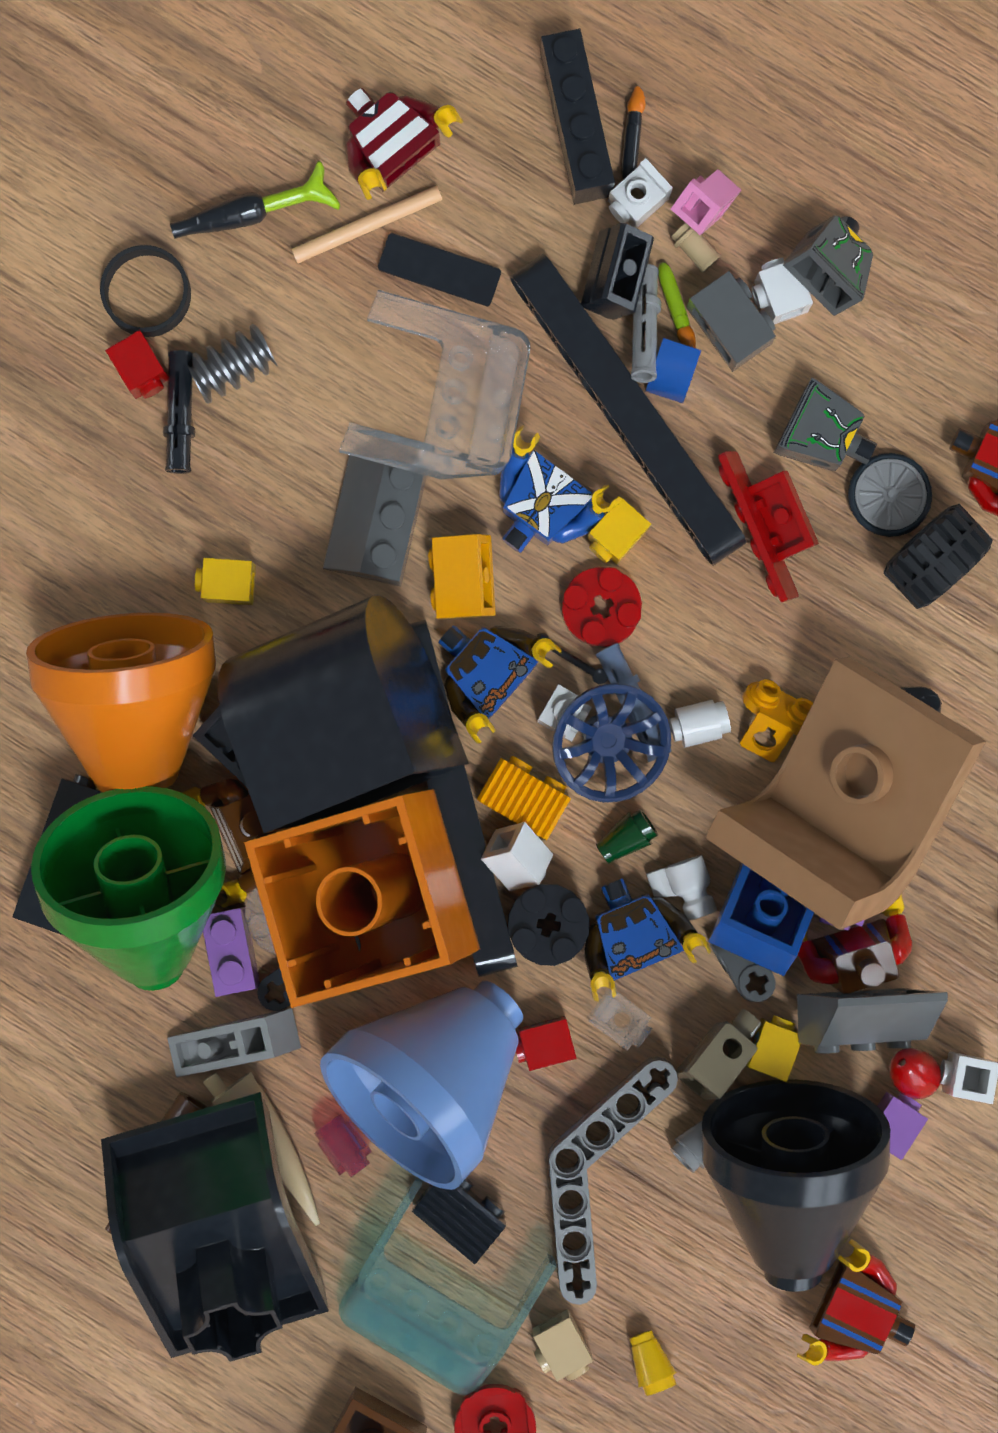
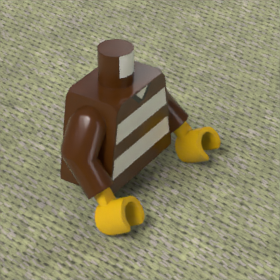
M226 779L201 789L192 787L182 792L198 801L204 807L209 806L239 873L238 879L223 883L221 891L225 890L227 902L221 906L225 908L244 902L247 893L257 889L244 842L276 833V831L264 834L249 791L235 779Z

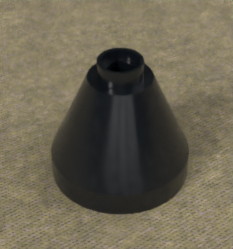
M788 1079L785 1082L783 1080H769L741 1086L725 1093L720 1099H716L704 1113L702 1119L703 1164L752 1259L764 1271V1276L768 1283L778 1289L799 1292L812 1289L820 1283L822 1274L833 1266L888 1172L891 1133L889 1122L882 1110L858 1093L840 1086L818 1081Z

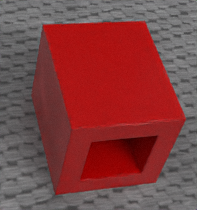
M140 330L105 350L135 399L141 396L144 399L150 398L164 389L163 383L168 381V375Z
M565 1016L518 1028L520 1034L516 1049L518 1062L523 1063L527 1061L529 1071L577 1059Z

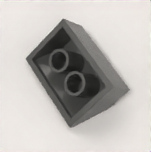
M350 452L323 569L402 586L427 478V463L388 454Z
M895 988L860 990L849 994L841 992L797 994L799 1044L815 1046V1053L824 1054L839 1053L840 1045H851L852 1051L876 1050V1043L882 1042L887 1043V1048H911V1040L928 1039L948 1001V993Z

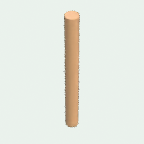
M435 185L292 248V253L297 264L442 201V196Z

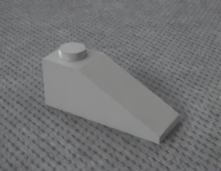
M292 1008L167 1038L176 1077L275 1058L301 1048Z

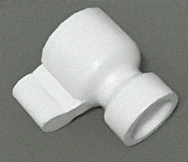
M702 855L685 859L646 874L654 897L680 896L684 899L685 903L682 908L689 921L717 911L713 896L708 895L706 892V888L710 884V876Z

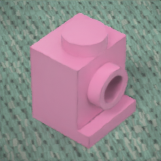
M717 169L706 179L702 176H699L696 180L692 179L671 207V210L701 235L724 215L741 192V189Z

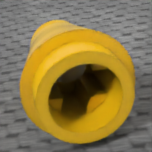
M649 1330L629 1338L632 1345L631 1349L638 1387H643L646 1396L675 1386L677 1383L673 1375L677 1372L658 1340L654 1337L653 1331Z

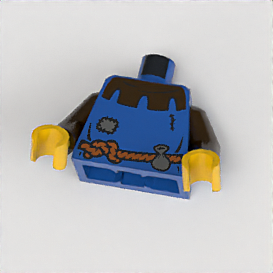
M453 625L438 642L455 657L445 669L448 677L445 680L444 687L451 711L466 727L472 739L477 744H480L482 741L477 736V732L483 727H489L492 733H494L495 728L489 719L537 666L538 661L546 668H551L553 664L546 660L545 656L550 650H556L561 653V648L550 639H540L522 629L494 626L487 630L482 627L470 639Z
M623 878L601 887L610 909L595 915L596 922L589 927V935L584 949V959L591 979L590 988L594 1001H599L597 994L599 988L608 987L611 989L612 997L614 998L616 996L615 980L685 951L689 961L692 963L697 962L692 954V950L695 947L703 946L708 954L711 953L706 938L697 933L684 912L662 897L651 898L649 894H644L632 899Z

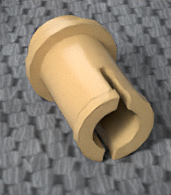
M687 223L671 236L676 242L674 247L678 248L680 246L700 269L701 273L705 272L721 257L702 234L699 235Z

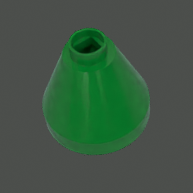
M153 786L109 790L75 804L48 826L35 847L31 862L33 884L41 909L50 924L121 979L148 991L167 988L181 977L193 956L223 886L226 873V859L218 825L211 813L202 804L186 794Z

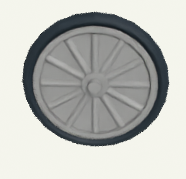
M895 453L879 454L871 457L867 465L862 463L854 472L848 489L849 505L854 517L868 531L886 537L901 536L910 533L925 520L931 508L932 487L923 468L913 459Z

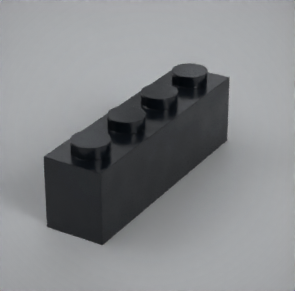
M581 29L541 36L540 55L573 204L608 198L610 191L614 189L615 181Z

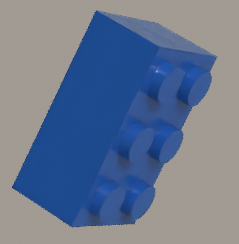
M741 863L708 942L784 976L798 955L814 912Z

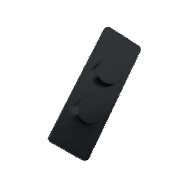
M394 233L388 235L378 264V270L486 307L491 305L501 276L499 268Z

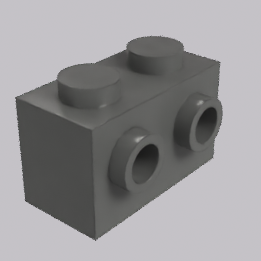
M728 271L692 296L686 308L733 372L773 343L776 337L773 331L776 327L770 316L764 310L758 311L751 302L752 293L747 284L740 277L735 279L730 271Z

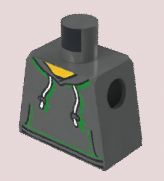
M833 215L806 233L783 264L833 316L863 300L873 258L871 248L857 235L860 229L859 223L854 218L848 216L840 217Z
M811 378L773 453L830 471H836L841 466L846 455L867 465L877 443L857 434L865 417L861 411L818 380Z

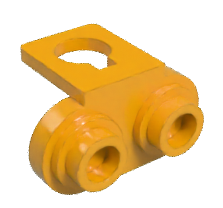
M764 679L760 682L750 683L743 693L742 698L745 706L756 716L743 735L740 746L770 762H775L793 734L798 735L813 702L805 698L796 699L781 691L775 682ZM769 727L775 730L773 736L776 739V744L771 747H764L756 742L754 735L758 732H765Z

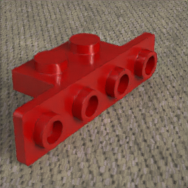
M725 451L719 454L718 458L721 463L719 465L720 476L723 482L733 490L737 500L734 503L736 513L739 519L748 525L753 537L750 539V545L755 556L759 560H763L768 572L766 582L773 596L778 597L781 603L799 597L784 560L818 545L819 542L789 472L782 471L752 485L737 451Z

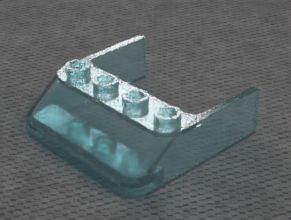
M414 1176L342 1296L339 1304V1315L347 1327L451 1391L461 1395L471 1394L479 1389L504 1356L556 1268L555 1257L547 1254L504 1328L493 1325L390 1262L385 1257V1245L422 1185L423 1180Z

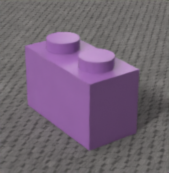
M246 907L211 913L203 930L215 997L257 989L260 985V978Z

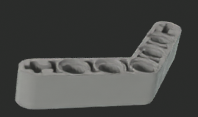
M658 1056L650 1057L642 1062L561 1135L549 1149L548 1159L558 1279L563 1297L572 1304L581 1305L590 1301L596 1293L597 1287L587 1169L676 1088L678 1081L677 1072L665 1058ZM656 1068L658 1071H662L666 1068L667 1071L664 1073V1077L667 1081L663 1085L657 1082L652 1083L646 1089L651 1097L646 1100L641 1090L633 1084L639 1080L642 1086L645 1087L652 1080L649 1073L651 1069ZM624 1094H633L638 1097V1107L631 1114H623L617 1110V1101ZM595 1121L604 1122L609 1129L607 1136L601 1141H593L586 1136L587 1127ZM563 1149H572L578 1154V1161L571 1168H562L555 1161L556 1155ZM575 1190L580 1193L582 1201L579 1206L574 1209H566L561 1206L559 1198L565 1191ZM576 1231L584 1235L585 1242L581 1248L570 1250L563 1245V1239L569 1232ZM579 1262L581 1276L585 1282H582V1289L574 1290L573 1284L570 1283L573 1281L572 1263Z

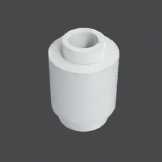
M713 700L676 708L675 717L669 718L673 739L675 742L682 741L684 748L722 739V734L731 732L728 712L723 701L714 703Z

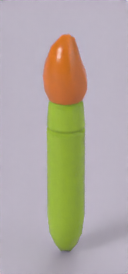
M661 262L658 266V276L671 317L677 329L678 340L681 344L696 348L695 333L691 326H689L688 315L675 276L669 265Z

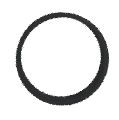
M138 245L121 251L108 263L101 278L100 295L105 310L121 329L130 334L140 330L144 337H155L171 331L183 320L190 306L191 287L183 267L172 254L156 246ZM140 256H156L169 261L179 270L183 279V297L178 309L168 320L153 327H135L124 323L114 315L109 303V286L114 274L124 263Z

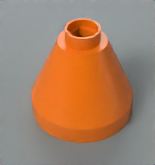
M170 613L116 614L86 619L55 628L37 637L29 644L26 655L31 688L98 790L106 792L114 789H135L145 786L167 788L177 780L216 668L213 630L207 623L193 617Z

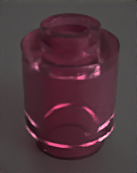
M341 1114L314 1133L320 1141L317 1145L339 1176L346 1171L351 1178L370 1164L366 1156L372 1150L351 1120L346 1122Z

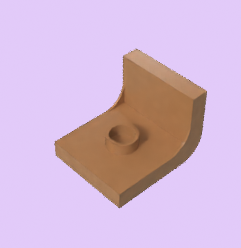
M851 657L835 659L776 776L760 794L750 801L720 809L705 838L821 918L842 930L882 913L904 892L918 871L986 741Z

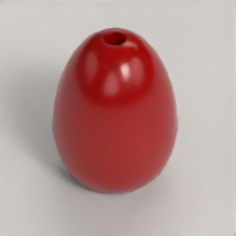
M905 1048L895 1053L890 1061V1078L901 1094L912 1099H924L930 1097L938 1090L942 1074L939 1064L931 1054L917 1048Z

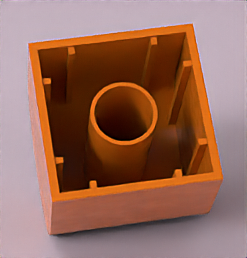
M434 789L401 795L244 842L291 1008L450 965L480 950ZM356 935L359 937L361 943L360 953L354 937Z

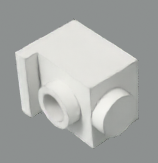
M645 158L632 173L610 191L608 202L611 205H609V210L620 223L628 222L630 226L637 228L670 199L673 187ZM634 188H639L645 196L641 199H636L631 195V191Z
M558 684L537 722L554 732L557 721L564 709L578 695ZM585 703L573 716L584 721L592 707ZM567 724L563 737L572 742L578 730Z

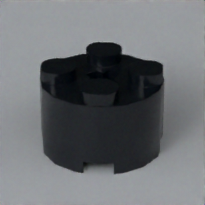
M538 884L526 889L515 899L508 914V932L513 946L525 959L538 965L556 966L571 960L582 950L589 935V916L584 903L571 890L558 884ZM547 913L555 914L554 921L559 922L558 930H551L549 935L541 934L542 927H537L538 918L545 919Z

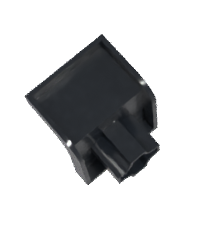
M261 1092L101 1139L108 1220L114 1248L125 1277L171 1358L188 1353L195 1355L203 1352H216L226 1356L229 1362L262 1353L261 1341L273 1331L282 1329V1325L329 1312L324 1283L287 1200L277 1160L270 1111Z

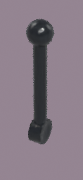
M540 633L536 636L540 639H550L545 633ZM562 648L561 653L556 650H550L591 675L593 682L602 685L608 680L604 669H595Z

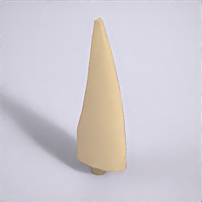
M216 1072L209 1076L203 1083L214 1097L210 1100L214 1106L255 1093H262L270 1111L282 1181L313 1224L317 1226L320 1221L300 1159L281 1119L262 1087L254 1079V1075L249 1072L229 1087H226Z

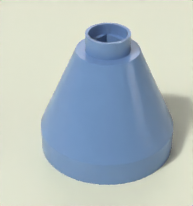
M482 981L474 990L460 987L347 1031L321 1058V1073L331 1094L343 1111L382 1152L419 1179L442 1189H456L483 1159L519 1042L515 1029L523 1021V1014L511 996L491 982Z

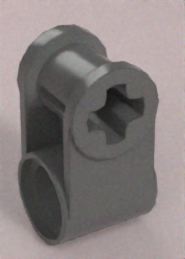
M709 943L722 968L730 976L738 993L744 999L751 1002H761L767 1000L773 994L776 981L771 970ZM751 972L756 977L764 976L766 980L761 985L763 993L760 995L756 990L748 991L745 985L750 982L748 975Z

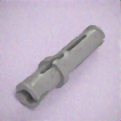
M647 264L642 288L638 292V304L635 313H633L631 378L640 383L652 382L657 378V314L661 312V300L657 297L659 271L656 266ZM645 296H646V314H645V308H644V306H645ZM644 332H646V334H645V351H644Z

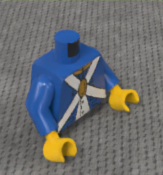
M524 425L520 426L512 436L513 447H511L501 469L499 498L504 504L503 513L514 521L502 540L519 553L524 550L533 536L548 546L553 541L563 544L587 535L604 517L605 512H609L621 502L620 496L614 499L611 504L603 499V492L608 489L609 485H604L593 494L533 450L540 439V435L537 432L531 443L524 442L520 435Z

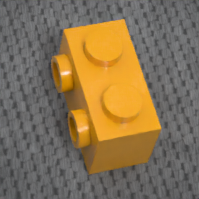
M470 534L432 537V547H430L428 552V561L431 570L434 571L435 587L431 590V605L433 610L436 611V619L496 616L491 535Z

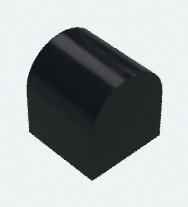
M371 596L231 657L220 668L218 698L223 722L264 834L294 828L364 807L469 764L435 672L418 636L401 611L383 596Z

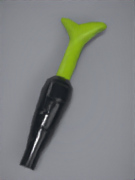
M318 161L310 178L303 186L264 197L254 192L242 194L209 207L187 219L170 223L174 239L192 234L219 232L252 226L262 222L268 212L305 201L327 204L337 210L340 208V203L334 194L323 184L325 170L322 162Z

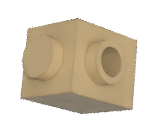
M568 1309L533 1328V1338L539 1347L534 1351V1355L545 1374L552 1371L556 1381L565 1377L568 1381H571L589 1370L588 1364L593 1362L592 1353Z

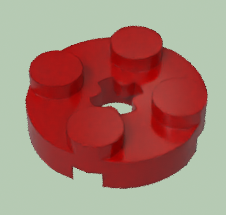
M595 567L581 572L569 584L563 596L562 617L565 626L575 639L590 646L608 648L617 643H622L633 633L641 619L642 600L637 586L627 575L613 567ZM596 597H601L603 601L610 600L613 606L609 608V617L603 618L600 613L592 614L591 608L595 606L594 599Z
M487 1384L468 1393L463 1397L455 1416L454 1433H492L490 1430H484L483 1428L484 1424L490 1423L491 1417H498L500 1422H506L507 1428L501 1429L500 1433H536V1419L531 1404L520 1390L504 1384Z

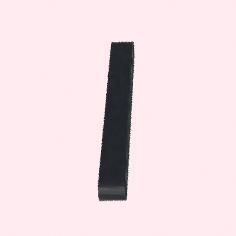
M541 254L509 276L519 296L706 560L714 566L747 543L746 538L737 523L636 381L632 380L630 372L545 254Z
M422 620L411 623L410 625L430 660L449 709L427 622ZM462 766L428 780L427 785L429 790H435L473 921L480 950L472 955L478 977L516 968L518 965L493 872L481 860L486 844L465 766Z

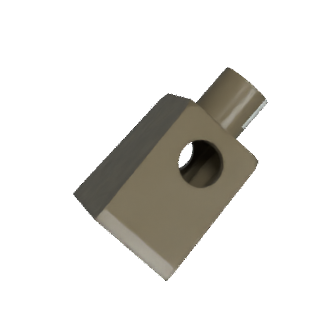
M742 1009L731 1024L727 1021L716 1023L677 1068V1077L703 1100L720 1099L757 1051V1046L750 1039L762 1025L761 1022L750 1012ZM724 1042L729 1048L728 1056L723 1052Z

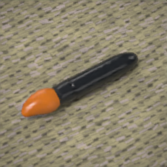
M639 86L634 87L627 103L629 114L626 121L621 164L623 180L637 168L642 113L646 105L644 92Z

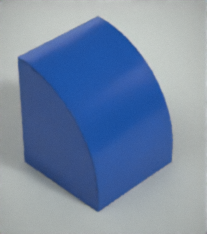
M663 338L656 357L657 378L652 382H648L645 391L683 404L701 350Z

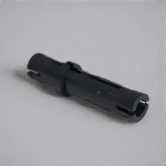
M184 350L168 352L167 425L163 427V436L167 437L165 471L174 474L191 473V438L195 437V428L191 426L192 375L188 366L190 368L193 367V353Z

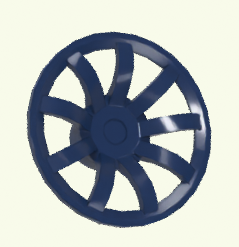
M611 683L599 685L577 696L564 709L558 719L552 741L554 763L559 775L577 794L589 800L603 803L627 800L645 791L662 773L670 753L671 730L662 707L652 696L643 690L628 684ZM612 693L625 694L623 704L618 712L613 716L608 715L602 695ZM636 698L646 704L653 712L642 720L625 723V720L632 712ZM592 699L597 715L591 717L587 722L573 716L583 704ZM658 723L660 745L649 744L632 738L633 734L648 730ZM567 724L582 732L583 741L581 743L562 748L563 734ZM629 749L657 756L654 765L646 775L627 755ZM588 752L587 763L579 775L574 778L567 769L564 759L578 757ZM620 761L637 783L626 789L616 791L614 762ZM599 762L603 764L605 773L604 792L592 790L584 786L594 774Z

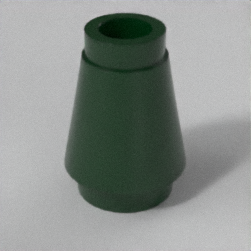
M641 809L634 813L629 811L602 840L596 843V846L604 859L610 864L614 860L652 845L651 840L657 837L658 833Z

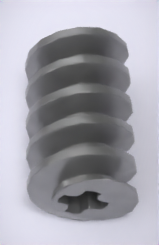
M250 325V339H247L240 331L235 333L236 346H233L225 338L222 339V353L220 354L212 346H207V360H204L196 352L192 354L193 367L190 368L188 366L207 404L212 402L211 389H214L223 397L226 395L225 382L228 381L237 390L241 387L240 375H243L252 383L255 381L254 368L257 367L266 376L269 374L268 361L271 360L277 366L261 331L256 325Z

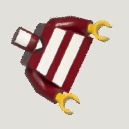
M360 88L346 101V105L357 117L348 126L350 138L345 145L349 173L360 185L365 198L370 200L372 196L369 191L372 188L379 187L382 192L386 191L388 187L440 145V134L436 128H439L443 135L449 138L453 133L448 125L452 122L462 124L463 119L452 105L439 107L430 102L407 95L398 97L393 92L386 93L375 103L363 88Z

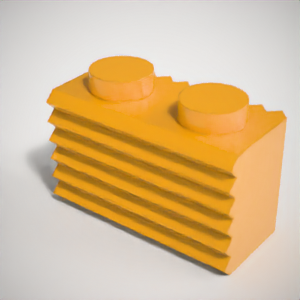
M511 756L508 762L500 758L479 794L477 801L516 824L526 822L537 836L547 841L571 800L570 797L564 794L568 787L549 776H546L543 782L529 774L533 767L514 756Z

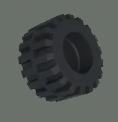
M956 504L941 512L909 540L889 560L883 574L916 609H919L934 602L965 576L986 555L993 539L960 504Z

